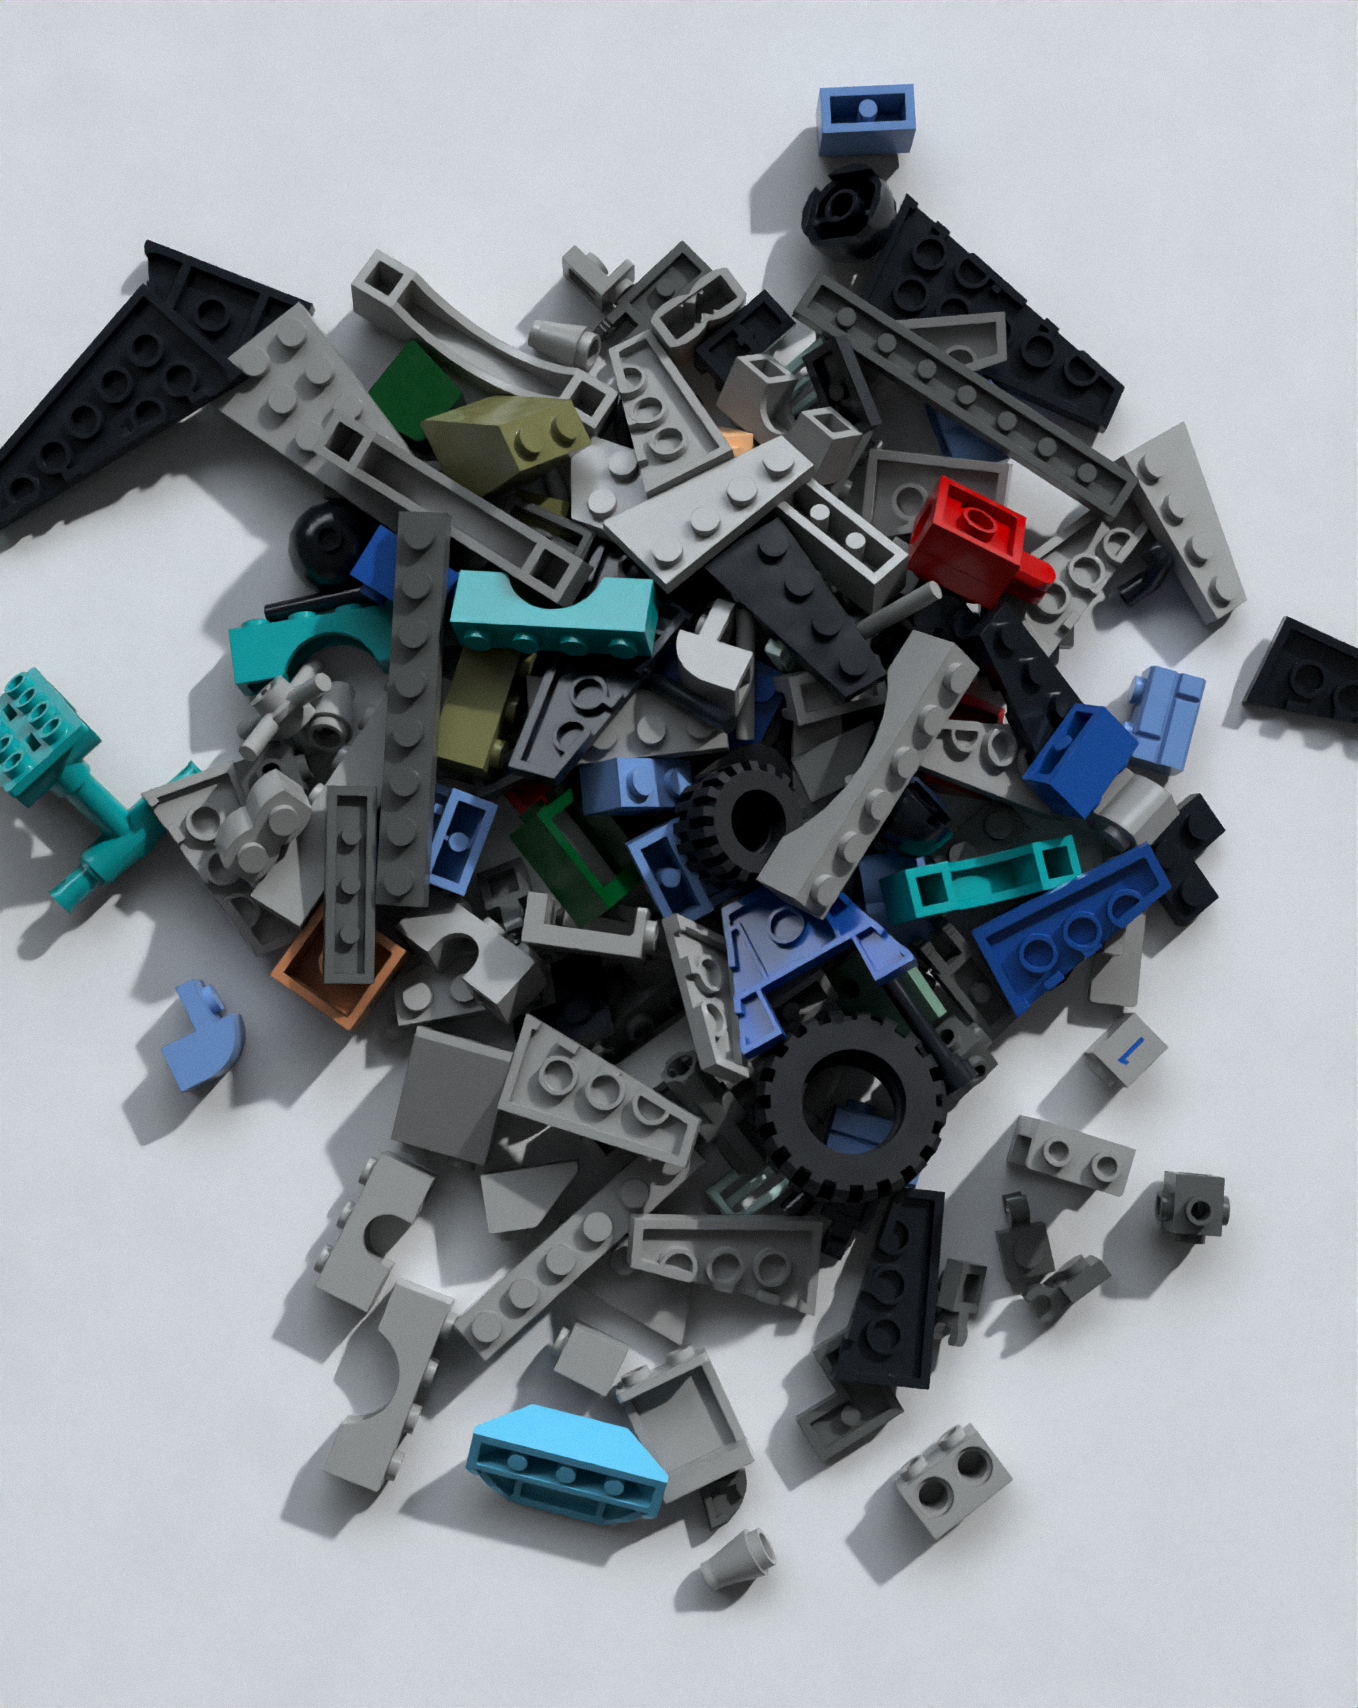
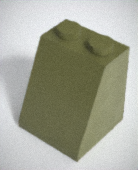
M496 394L425 419L420 423L445 476L486 501L533 483L592 444L571 399Z

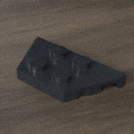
M147 239L144 244V252L148 258L149 281H146L147 287L227 358L298 302L307 309L312 317L314 315L315 308L313 303Z

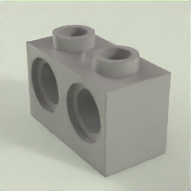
M971 1423L967 1424L964 1428L961 1425H956L946 1431L938 1439L937 1444L939 1447L925 1458L922 1455H917L909 1460L898 1472L901 1477L894 1482L900 1494L935 1540L943 1536L1014 1480ZM967 1451H977L981 1454V1462L978 1468L968 1473L959 1471L958 1461L961 1455ZM937 1481L943 1484V1492L936 1501L928 1503L919 1499V1491L925 1483Z

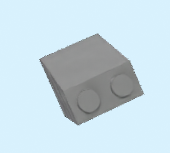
M417 1026L391 1140L402 1142L400 1151L411 1155L428 1158L430 1151L448 1155L447 1164L457 1168L474 1171L476 1164L485 1166L489 1162L503 1110L497 1109L515 1051L436 1028Z

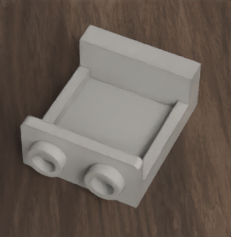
M528 891L521 941L532 949L646 965L648 954L656 955L660 926H657V921H653V916L648 908H637L634 933L631 936L556 926L558 903L549 894Z
M1019 1115L1006 1161L1120 1197L1124 1193L1136 1149L1041 1119Z
M691 1344L679 1347L665 1356L666 1364L651 1371L647 1365L640 1366L621 1377L623 1384L616 1387L617 1399L620 1404H623L640 1443L668 1474V1481L663 1496L665 1504L755 1462L750 1444L704 1345L695 1350Z

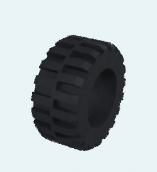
M842 1010L827 1012L824 1019L817 1021L812 1017L800 1023L798 1030L792 1034L788 1032L786 1034L787 1039L778 1043L772 1055H769L755 1090L753 1122H756L758 1130L756 1139L760 1150L765 1149L770 1158L768 1165L777 1175L781 1172L789 1180L787 1186L797 1193L803 1190L813 1195V1201L825 1205L829 1201L839 1202L841 1207H856L859 1203L864 1202L873 1204L884 1200L894 1192L897 1193L908 1185L927 1166L931 1156L936 1153L942 1140L939 1137L940 1131L946 1125L947 1110L942 1108V1100L947 1095L944 1081H935L934 1071L938 1068V1065L932 1054L924 1057L920 1052L918 1046L922 1041L912 1032L905 1037L895 1030L898 1022L887 1017L882 1022L871 1020V1012L856 1010L853 1016H844ZM848 1065L861 1068L875 1076L888 1091L894 1107V1121L886 1139L874 1149L860 1154L841 1153L821 1143L808 1128L803 1116V1096L809 1082L819 1072L828 1067Z

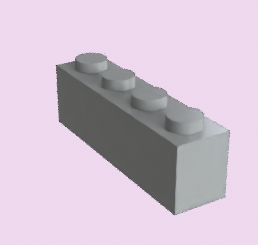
M813 478L757 522L759 526H763L780 516L816 570L822 572L824 578L869 615L882 609L905 588L909 554Z

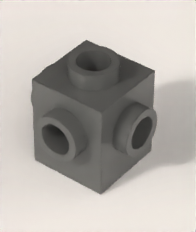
M271 741L255 761L243 759L233 763L246 799L257 780L273 769L279 770L302 786L306 796L311 793L308 781L314 779V774L305 752L297 754L296 750L288 743L281 745L280 741Z
M951 1014L935 1030L952 1055L957 1052L962 1060L967 1058L978 1073L971 1081L948 1095L957 1103L973 1087L981 1083L998 1065V1062L987 1049L993 1043L988 1035L976 1023L972 1022L969 1026H966L954 1014ZM920 1044L918 1049L924 1057L929 1055L922 1044Z
M1164 1171L1163 1191L1157 1192L1155 1200V1215L1157 1220H1161V1229L1176 1233L1175 1241L1182 1243L1205 1244L1206 1236L1221 1237L1222 1225L1226 1226L1230 1217L1229 1198L1224 1196L1225 1178L1211 1174Z

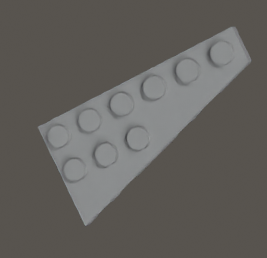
M298 302L228 357L249 379L209 404L398 534L399 511L409 510L312 451V448L335 409L338 408L413 456L415 455L307 309ZM450 536V544H451V543H452L453 541H455L456 539H454V538H452V537Z

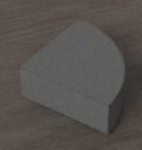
M745 1468L738 1469L699 1488L710 1531L727 1524L741 1506L747 1488Z

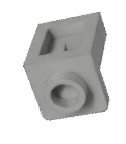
M576 245L562 256L563 276L602 313L612 303L616 305V302L634 286L635 265L629 259H626L607 276L608 270L603 262L591 252L585 255Z

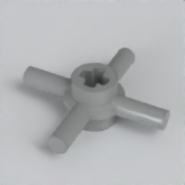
M310 656L290 683L282 675H279L255 696L250 706L257 713L237 726V734L241 739L245 740L239 748V753L244 759L255 761L276 732L287 740L301 730L312 718L316 709L309 702L329 691L332 686L330 678L322 673L326 665L321 658Z

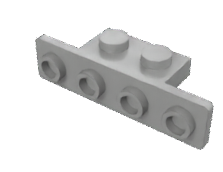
M1105 839L1102 864L1124 853L1113 848ZM1146 910L1125 928H1120L1092 955L1088 1000L1091 1003L1135 1007L1137 1005Z

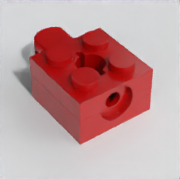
M941 475L914 520L908 549L907 569L911 570L919 579L925 582L934 581L955 592L963 601L970 604H979L989 610H992L1004 591L1032 605L1040 603L1046 594V590L1051 587L1056 579L1055 571L1049 563L1023 551L1027 517Z

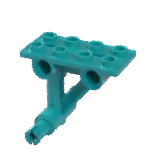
M33 667L27 673L21 672L15 675L5 686V693L0 696V784L12 798H16L27 808H30L46 792L51 790L57 797H65L102 832L80 854L81 857L78 860L81 864L54 889L52 888L49 891L54 900L71 914L101 884L104 886L112 885L135 861L146 856L167 831L142 797L127 810L90 774V766L83 759L102 740L76 714L77 710L37 668ZM190 760L188 765L168 783L202 771Z

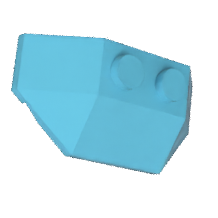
M531 1404L476 1425L465 1467L473 1475H479L490 1488L510 1502L599 1525L630 1522L640 1517L645 1519L657 1518L668 1481V1474L628 1428L536 1404Z

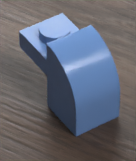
M191 979L175 987L195 1032L161 1048L181 1092L193 1091L226 1074L238 1061L245 1042V1027L241 1014H229L221 1018L219 1011L223 1010L224 1007L216 989L212 984L206 986L203 980Z

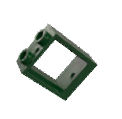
M567 778L558 787H555L545 795L546 799L550 802L549 805H546L541 798L518 816L524 824L511 833L509 838L579 929H581L614 906L640 883L642 878L625 847V843L636 836L621 816H584L581 783L579 781L572 785ZM563 809L567 811L614 872L602 885L551 820Z

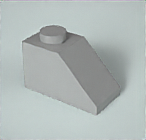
M579 1158L483 1173L480 1178L488 1234L500 1233L501 1241L529 1237V1228L539 1225L580 1169Z

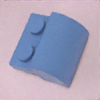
M436 783L430 869L431 886L460 896L465 895L499 805L456 788H449ZM379 839L376 844V864H378Z
M676 815L637 834L625 843V847L661 918L664 919L677 913L695 921L713 911V907L750 887L733 890V888L727 890L715 888V883L705 884L698 879L700 871L690 872L685 866V863L689 860L686 853L679 855L676 847L677 844L681 843L680 834H673V823H677L680 820V816Z

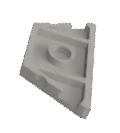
M588 434L592 444L571 457V519L582 526L596 531L597 537L614 542L604 533L602 522L648 499L635 450Z

